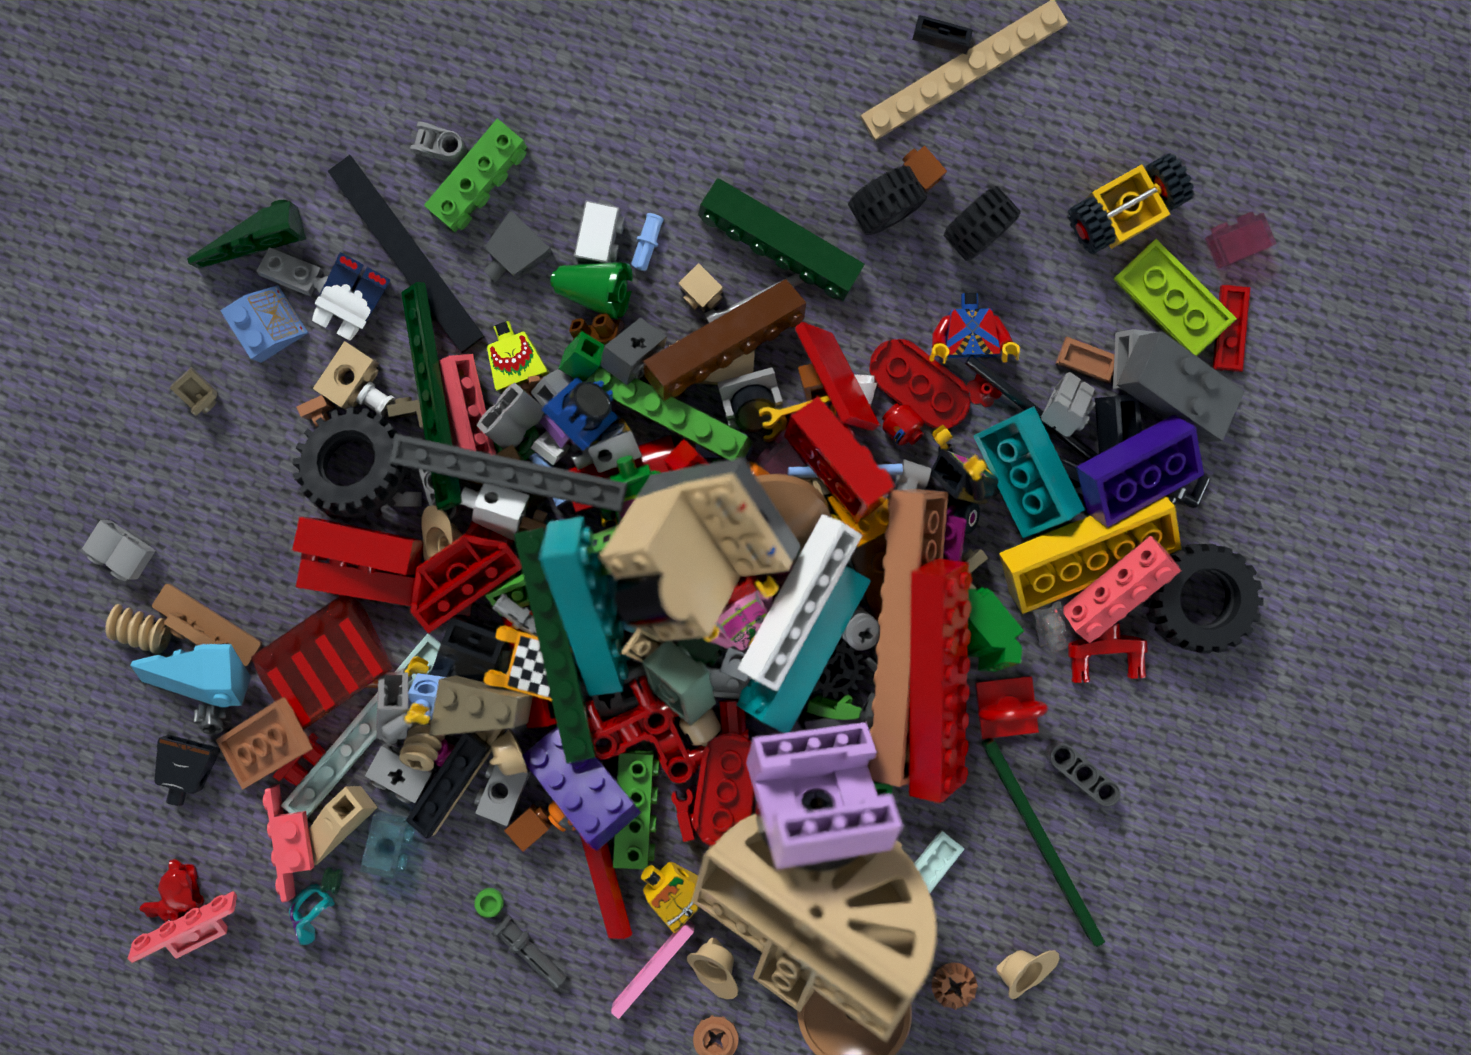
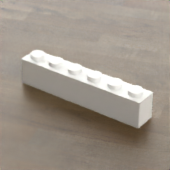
M822 514L737 668L738 670L776 691L778 690L862 537L860 533L843 522Z

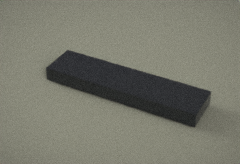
M475 732L463 733L406 819V822L426 839L431 837L491 746Z

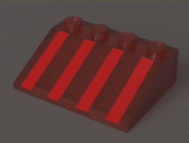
M345 595L338 596L251 657L260 680L273 700L277 701L284 697L286 698L302 730H305L393 669L365 608L353 597Z

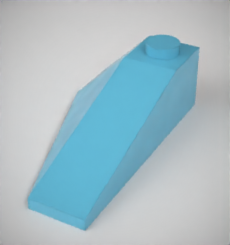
M202 644L195 646L194 651L184 652L182 649L176 650L169 657L155 655L134 660L130 665L144 683L219 707L242 706L251 679L250 674L231 644Z

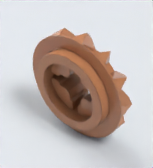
M948 963L940 967L934 974L932 992L936 1000L944 1007L956 1010L959 1007H967L968 1003L975 999L978 985L975 975L967 966L960 963ZM949 977L956 983L962 982L959 986L961 996L953 990L948 991L951 988Z
M711 1015L709 1018L701 1020L694 1030V1048L699 1055H733L738 1046V1033L734 1023L728 1021L724 1016L715 1017ZM710 1031L716 1035L723 1032L721 1036L722 1046L716 1042L709 1044L711 1040Z

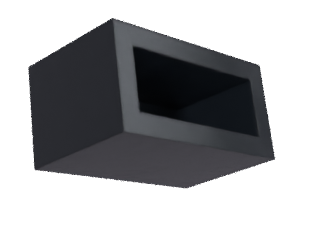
M1131 395L1095 398L1099 454L1142 432L1139 400Z

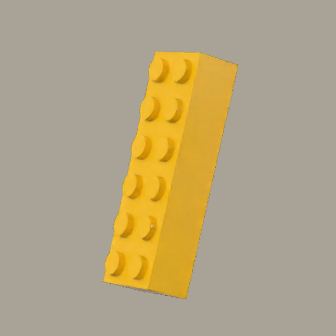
M1164 496L1109 527H1106L1092 516H1088L1000 552L999 555L1011 597L1022 614H1025L1081 591L1150 536L1165 548L1168 554L1181 550L1176 509L1172 502Z

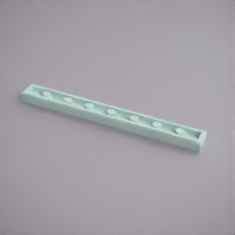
M427 634L395 672H399L403 668L407 669L411 659L418 656L428 661L427 666L429 669L426 674L430 675L441 643L432 635ZM415 673L412 675V680L408 682V692L417 676ZM378 692L282 803L281 807L288 813L306 811L308 819L377 738Z

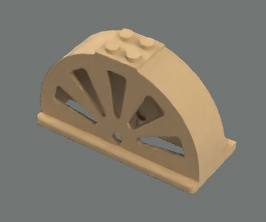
M753 814L728 830L704 855L692 902L762 952L753 978L799 1012L803 1009L814 991H816L887 1042L925 979L936 945V919L931 896L919 870L901 848L902 844L898 841H895L892 850L859 855L846 866L831 871H809L795 866L776 869L771 849L762 839L757 827L756 814Z

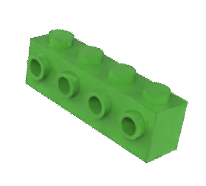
M497 118L424 206L454 233L458 229L463 230L472 219L470 215L476 207L482 208L490 198L488 193L495 185L499 187L505 182L508 177L507 171L513 164L518 165L526 156L525 149L527 148L524 140Z
M626 750V752L619 754L617 783L642 813L615 835L613 868L645 869L649 866V861L655 860V844L650 843L651 832L656 833L657 815H652V804H657L658 787H653V776H659L660 764L659 759L654 758L655 751Z

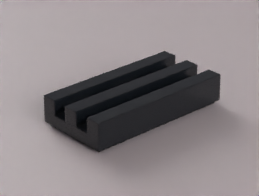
M919 15L912 40L967 55L973 30Z

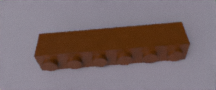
M785 279L644 360V377L663 401L670 397H677L687 387L696 382H703L711 373L719 368L724 369L728 367L736 358L743 354L748 355L752 353L757 346L765 341L774 340L782 331L789 327L798 326L805 317L806 301Z

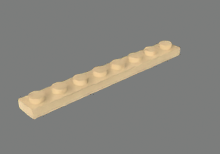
M1050 0L968 50L967 55L961 54L861 114L860 118L873 140L876 141L1065 27L1068 21L1055 0Z

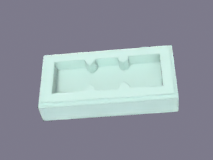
M942 830L938 832L914 863L928 888L929 894L964 851L963 846Z

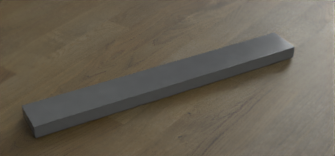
M395 434L389 463L617 512H622L628 486L627 483L399 434Z

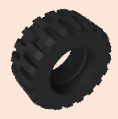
M1188 544L1185 547H1181V550L1171 553V558L1181 569V572L1143 602L1144 607H1148L1150 613L1146 616L1149 623L1156 625L1154 630L1157 634L1167 639L1166 642L1173 646L1205 654L1227 651L1228 646L1236 647L1241 644L1242 639L1240 637H1249L1254 631L1250 627L1252 622H1259L1261 614L1257 613L1258 606H1263L1264 602L1263 597H1258V590L1263 588L1261 581L1254 580L1253 578L1257 574L1254 567L1246 565L1247 559L1241 554L1233 553L1231 548L1216 546V544ZM1199 571H1207L1216 575L1225 591V604L1222 612L1213 622L1206 625H1197L1190 622L1184 615L1180 603V595L1184 583L1191 575Z

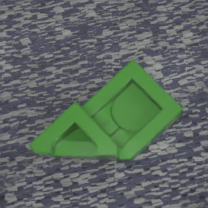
M819 694L809 702L807 712L830 719L850 720L860 718L862 709L852 705L853 698L850 695H846L838 701L828 696L824 698L822 694Z

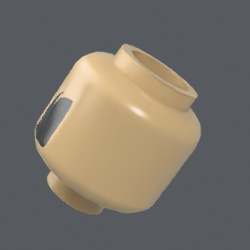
M712 708L691 726L682 718L679 720V726L687 741L695 746H706L721 730V724Z

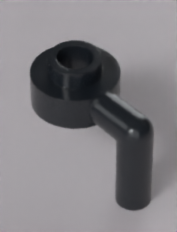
M1204 475L1199 477L1192 494L1187 493L1188 490L1181 487L1166 495V497L1173 505L1179 501L1191 508H1197L1211 479Z

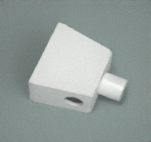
M486 483L483 484L480 492L464 487L461 493V504L473 508L472 521L511 540H515L514 534L518 533L522 519L526 514L529 495Z

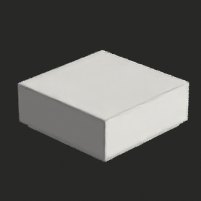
M546 431L533 443L531 449L554 465L567 453L571 446L567 444L560 448Z

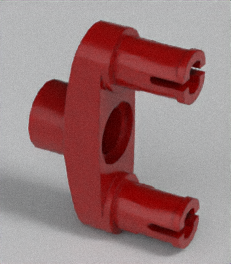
M1116 622L1091 643L1084 638L1070 642L1068 644V657L1071 658L1072 665L1071 681L1074 683H1082V680L1084 683L1090 682L1089 657L1091 655L1127 653L1128 678L1138 679V676L1145 678V653L1148 652L1147 640L1135 636L1120 635V623Z

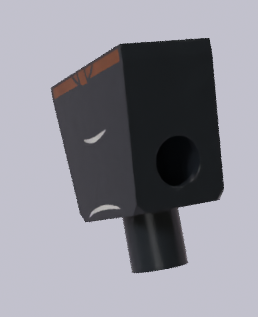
M170 734L158 739L154 782L156 785L169 788L166 803L182 806L184 805L186 793L194 794L203 790L220 752L219 747Z

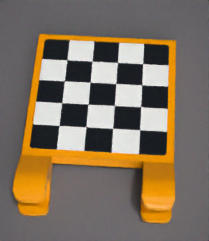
M502 625L497 629L496 638L501 641L515 643L508 673L506 675L491 669L485 674L484 683L552 701L538 637Z

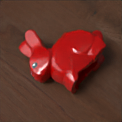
M177 859L169 860V869L161 877L158 886L162 900L159 902H145L140 906L139 910L144 912L147 917L154 918L159 916L162 920L168 922L184 916V912L202 907L204 898L200 895L196 881L198 875L195 865L182 864Z

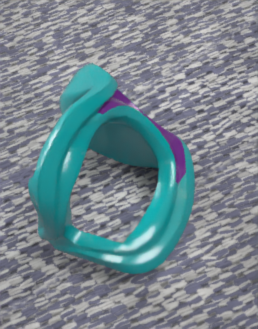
M312 884L303 889L294 898L289 909V916L300 945H308L315 940V929L309 922L317 917L323 909L332 907L335 904L332 897L318 884ZM317 892L323 900L306 917H303L298 912L300 905L310 895Z

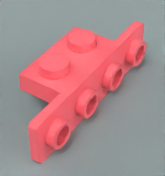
M280 784L265 789L263 806L268 811L267 833L269 838H272L273 851L271 853V860L277 872L276 892L280 895L281 902H288L296 896L293 872L313 869L314 861L306 811L284 814L281 807Z
M232 891L226 895L217 896L210 903L200 908L191 909L184 916L174 921H168L160 928L148 934H141L132 942L128 960L134 963L164 947L177 959L227 934L228 926L222 918L234 912L237 900L236 893Z

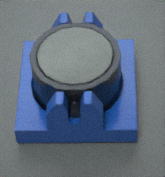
M577 376L541 410L584 451L618 416L611 410L613 391L605 392L602 389L603 381L583 382Z

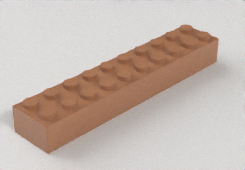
M922 489L892 490L887 504L890 513L889 525L885 531L887 552L883 559L885 577L881 587L883 603L882 612L878 620L880 640L876 647L878 667L874 675L876 692L872 702L874 718L873 726L870 730L877 753L874 759H870L868 769L872 781L898 787L909 783L911 571L936 558L943 559L948 492Z

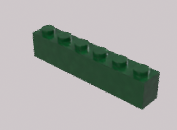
M718 177L700 204L698 216L701 217L705 224L710 227H718L726 232L730 239L747 244L754 253L769 257L781 269L791 270L796 274H800L799 277L802 281L810 285L815 284L833 299L845 300L865 265L863 262Z

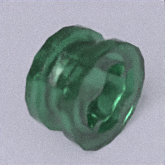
M332 867L326 868L321 883L322 893L332 891L333 895L338 894L343 876L342 869L338 868L337 871H333Z

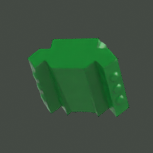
M983 587L977 591L976 589L969 588L968 601L971 603V612L968 617V629L970 630L971 637L967 646V657L979 658L978 671L996 672L1021 664L1022 646L1016 638L1024 633V630L992 591Z

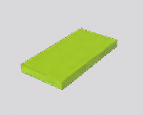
M1157 239L1150 243L1113 279L1170 338L1195 356H1198L1237 319Z

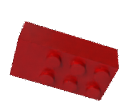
M819 396L790 417L784 437L857 524L885 502L894 487L890 474L885 469L878 467L873 461L874 458L869 449L865 446L861 447L855 440L851 428L846 424H842Z
M299 517L292 551L300 552V558L312 561H327L328 558L330 559L329 564L346 567L347 564L358 565L357 570L368 573H375V569L403 575H413L416 573V568L421 564L423 540L315 517Z

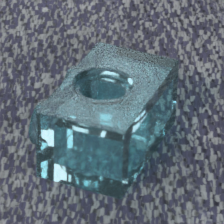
M378 811L373 815L360 872L394 879L400 871L404 872L408 861V855L404 854L406 844H411L415 828L406 822L408 817L384 811ZM384 839H390L394 842L395 851H389L385 848Z

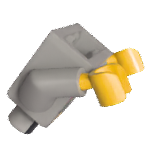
M415 656L411 659L407 669L403 668L399 672H381L378 674L377 738L383 739L385 743L394 744L399 739L406 738L407 729L413 725V721L423 725L428 723L430 716L425 715V713L430 709L429 707L414 703L408 712V682L412 680L413 673H427L429 669L427 660Z

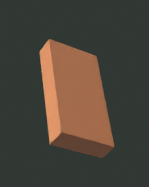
M1065 337L1055 364L1102 382L1110 383L1114 373V354Z

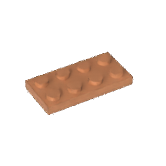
M285 697L275 701L216 739L242 790L313 749L309 743L308 736L302 730L292 707L289 706Z

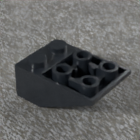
M454 615L450 619L430 675L442 677L456 675L484 682L485 674L491 669L494 670L505 641L496 638V629L459 615Z

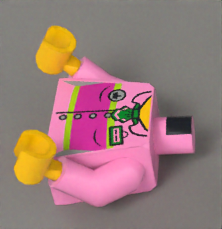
M770 575L767 576L768 579L763 584L757 581L755 583L758 588L756 592L724 607L709 637L703 638L710 643L724 648L735 646L739 651L750 647L773 605V595L778 590V586Z

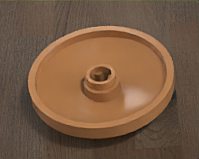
M783 474L756 476L801 545L788 570L791 571L822 514L831 518L829 505L818 489L800 478Z
M814 991L800 1012L797 1011V1017L801 1033L815 1055H896L905 1043L910 1031L912 1005L910 1003L887 1042L816 991Z

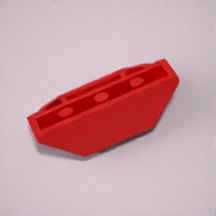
M464 534L416 568L410 611L429 634L522 569L520 560L507 543Z

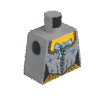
M623 418L614 421L584 451L580 450L571 454L578 470L594 464L598 473L617 467L616 461L621 457L630 455L634 460L642 457L634 436Z

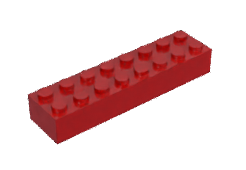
M938 558L911 571L909 796L942 803L962 786L968 777V768L965 767V756L969 747L968 740H966V728L969 723L966 701L970 693L969 686L967 685V673L970 668L967 646L971 637L970 630L968 629V617L971 612V603L968 601V589L970 588L972 577L969 572V562Z

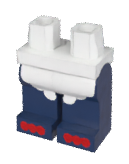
M340 252L315 302L317 307L312 321L326 328L333 315L339 317L343 322L337 334L351 341L358 330L363 329L391 279L367 267L353 292L351 289L364 265Z

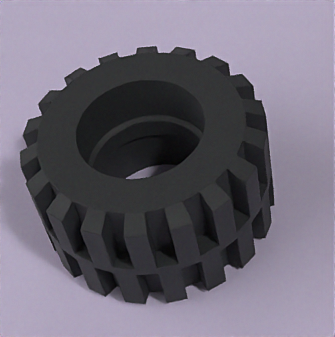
M901 166L882 174L862 187L852 196L848 206L864 234L872 235L886 230L915 212L923 205L927 195L911 167Z
M995 186L984 192L959 214L946 228L943 236L965 261H969L978 256L1019 218L1021 211L999 186Z

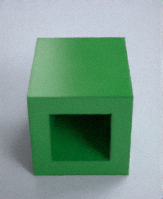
M581 331L565 348L558 369L574 379L578 376L584 382L600 366L605 345Z

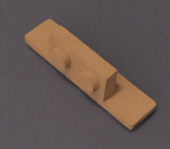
M171 584L164 585L152 604L155 610L167 617L164 624L172 628L170 632L173 635L184 640L187 638L194 642L195 646L202 644H231L244 666L250 665L262 646L260 640Z

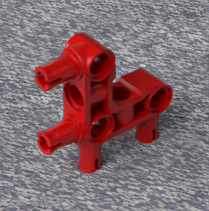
M646 676L638 677L642 686L641 689L636 679L629 683L639 705L610 720L602 722L594 702L591 700L585 702L589 711L587 716L596 758L609 759L626 752V748L645 740L655 744L658 751L657 756L663 770L670 780L675 783H684L689 780L692 774L698 770V766L701 765L702 754L706 746H700L691 751L689 749L686 750L673 723L675 717L679 715L658 697L654 696ZM654 713L662 714V717L657 722L648 721L650 715ZM601 738L610 740L604 747L596 745V742ZM675 763H685L682 769L672 770V766Z

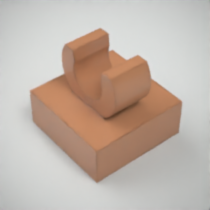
M323 395L297 406L300 416L308 420L312 418L316 427H319L316 420L320 417L325 422L330 420L326 412L334 408L332 401Z
M537 509L533 519L524 516L519 532L545 527L546 532L548 525L544 523L547 513Z

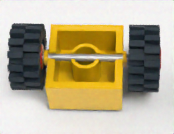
M1168 153L1148 164L1145 168L1143 165L1134 168L1093 191L1085 200L1069 208L1068 219L1071 221L1070 226L1074 229L1075 237L1079 238L1078 242L1080 245L1083 244V248L1086 251L1088 250L1090 254H1095L1107 246L1113 249L1164 220L1170 215L1169 210L1172 211L1193 199L1194 191L1192 189L1194 185L1190 182L1192 178L1190 175H1187V168L1185 166L1182 167V161L1176 159V155Z

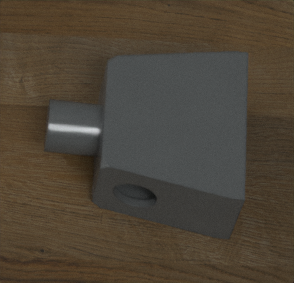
M510 211L485 247L494 260L483 271L495 283L506 271L518 280L550 257L553 252L516 214Z

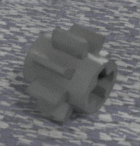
M203 702L199 705V710H194V723L199 724V729L206 734L221 733L223 729L227 728V723H231L232 710H227V707L214 706Z

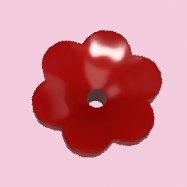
M978 374L975 376V380H971L967 384L968 391L971 393L970 401L973 404L981 403L984 407H990L993 405L994 400L999 399L1002 395L999 390Z

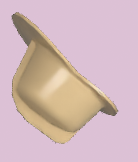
M435 505L428 506L423 511L421 517L424 559L427 561L463 535L453 523H450L446 513L443 510H437Z
M509 728L505 734L492 742L493 758L489 763L497 765L505 776L523 772L527 773V765L522 757V750L514 732Z
M710 938L696 953H691L687 956V961L695 971L700 982L715 995L724 999H734L738 995L739 989L732 976L734 957L717 938Z
M1019 950L1006 957L997 966L996 971L1003 982L1010 988L1008 992L1009 998L1012 1000L1016 999L1026 990L1039 984L1057 966L1060 959L1059 953L1052 950L1036 957L1026 951Z

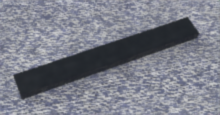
M348 155L329 169L328 173L411 285L416 282L425 283L430 311L460 352L464 353L485 337L354 158Z

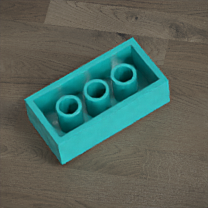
M1034 406L973 435L990 472L998 478L997 486L1023 538L1068 521L1085 510Z

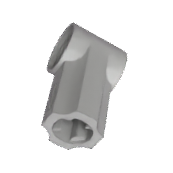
M904 459L901 463L903 474L897 475L896 490H925L930 478L931 468Z

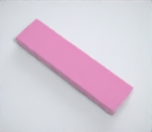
M688 920L676 933H673L616 998L611 1008V1013L619 1019L694 933L695 925Z

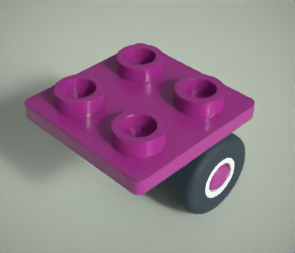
M948 495L943 559L961 561L965 534H970L975 530L980 517V507L978 503L966 500L960 501L958 505H952L954 498Z

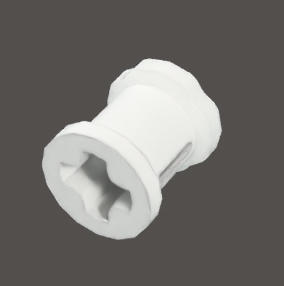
M368 382L360 391L356 402L360 405L365 404L374 410L376 415L379 414L384 417L388 412L387 405H392L395 402V398L392 395H385L375 388L374 383Z

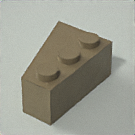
M456 675L441 678L438 682L429 736L514 728L526 724L529 720L533 696Z

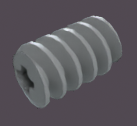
M858 604L841 638L856 650L870 649L880 639L878 621Z

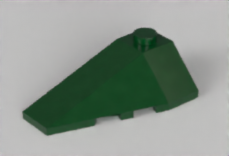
M288 200L272 202L270 207L262 208L188 257V264L200 269L266 251L269 247L273 249L306 240L298 207Z

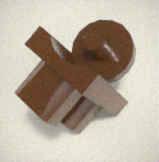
M605 313L595 317L592 325H587L582 318L573 320L569 332L573 340L582 331L606 345L620 334L625 324L621 319L612 320Z

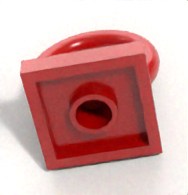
M1031 675L975 682L982 739L1039 733L1037 717L1045 715L1048 711V706L1044 702L1035 701L1033 678Z

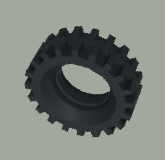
M353 407L347 408L345 415H341L337 410L332 411V419L326 422L320 417L316 420L319 425L316 430L311 431L307 429L304 432L308 437L306 443L298 442L296 449L301 453V457L293 458V465L299 470L298 473L293 475L294 479L301 485L299 488L301 493L333 519L339 517L344 522L351 523L352 517H356L360 522L367 521V514L371 512L376 517L382 515L383 513L380 508L385 504L392 508L396 504L392 499L397 492L403 495L406 491V488L401 484L403 479L410 480L411 473L406 468L407 466L389 463L394 437L398 432L381 415L377 414L374 416L370 410L364 408L361 413H358ZM353 440H363L370 443L375 452V460L369 474L360 482L350 486L333 484L327 474V466L332 454L340 446Z

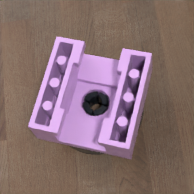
M866 722L753 738L746 763L757 799L756 822L762 839L771 849L776 869L795 866L809 871H831L846 866L859 855L892 850L901 831L902 824L892 795L877 796L868 769L870 759H874L877 752Z

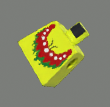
M510 321L494 326L499 341L489 344L487 350L496 391L502 393L513 383L519 386L524 382H528V377L530 376L544 377L550 374L525 332L514 335Z

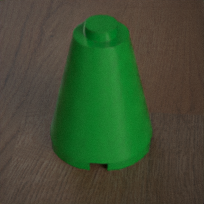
M617 262L559 266L557 270L553 271L551 286L554 287L556 294L599 314L607 313L614 320H618V317L625 315L632 292H626L628 281H633L632 269L629 264Z

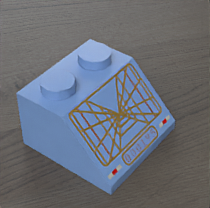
M279 285L244 295L220 310L250 359L260 363L308 334L307 329Z

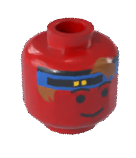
M897 403L882 417L884 421L882 425L883 431L899 446L905 445L908 442L914 445L924 434L921 431L924 426L923 418L908 404L899 405Z

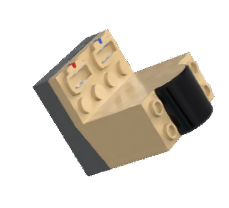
M742 457L650 475L599 557L617 580L614 587V601L621 618L629 626L635 628L652 627L662 641L709 637L740 577L788 571L801 545Z

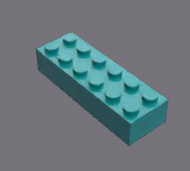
M579 517L548 522L540 559L589 696L622 692L624 679H628L627 660H630L631 657L622 653L627 645L623 640L624 629L622 622L616 619V603L613 598L610 599L607 576H602L600 554L599 552H594L593 549L594 538L592 530L586 527L584 518Z
M845 566L778 690L776 691L751 677L747 686L741 691L736 705L765 724L783 733H790L871 580Z

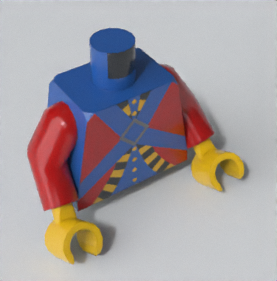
M978 293L961 294V309H952L947 316L942 317L932 333V352L929 360L933 362L935 356H941L943 364H945L947 358H969L971 355L975 358L997 357L1001 350L1002 361L1006 363L1008 354L1014 355L1016 360H1019L1020 347L1013 342L1000 318L993 315L992 309H978Z

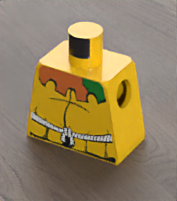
M668 862L660 871L653 865H649L642 872L641 879L647 883L643 892L649 905L670 930L676 933L700 908L692 902L698 875L674 862Z

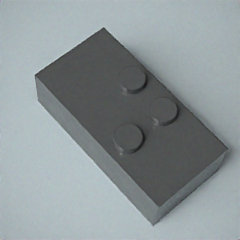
M1162 331L1139 336L1117 383V386L1164 419L1175 415L1195 426L1199 443L1223 441L1245 392Z

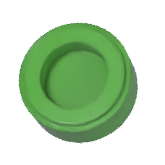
M494 888L483 889L475 899L476 911L485 918L497 916L504 906L503 895Z

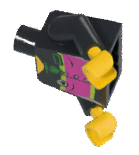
M944 425L933 431L932 436L940 447L938 448L939 455L931 469V475L954 498L985 505L992 495L996 496L1000 493L997 486L998 478L987 469V465L983 460H979L976 455L967 458L954 453L952 445L946 444L953 436Z

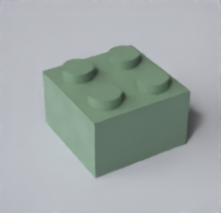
M666 641L642 661L653 694L690 726L716 704L713 694L714 687L710 683L708 668L702 662L698 661L696 663L692 660L683 646L679 645L677 647L671 641Z

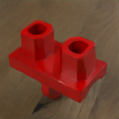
M312 732L308 736V740L313 749L279 768L273 777L278 781L285 778L288 782L298 786L309 773L298 764L300 759L304 757L315 766L326 753L321 745L316 742L319 737Z

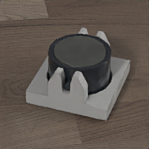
M773 367L717 382L728 426L735 430L762 431L765 429L762 424L771 421L772 417L770 415L760 417L759 411L766 407L778 410L784 409Z

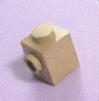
M699 263L678 283L679 288L686 294L683 299L694 310L697 307L702 311L707 307L712 310L723 299L720 295L723 292V287Z

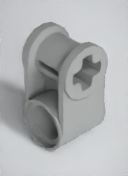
M417 122L418 132L414 145L410 146L411 152L451 163H459L467 155V145L456 132L438 128L429 123ZM451 143H458V147L454 152H447V148Z

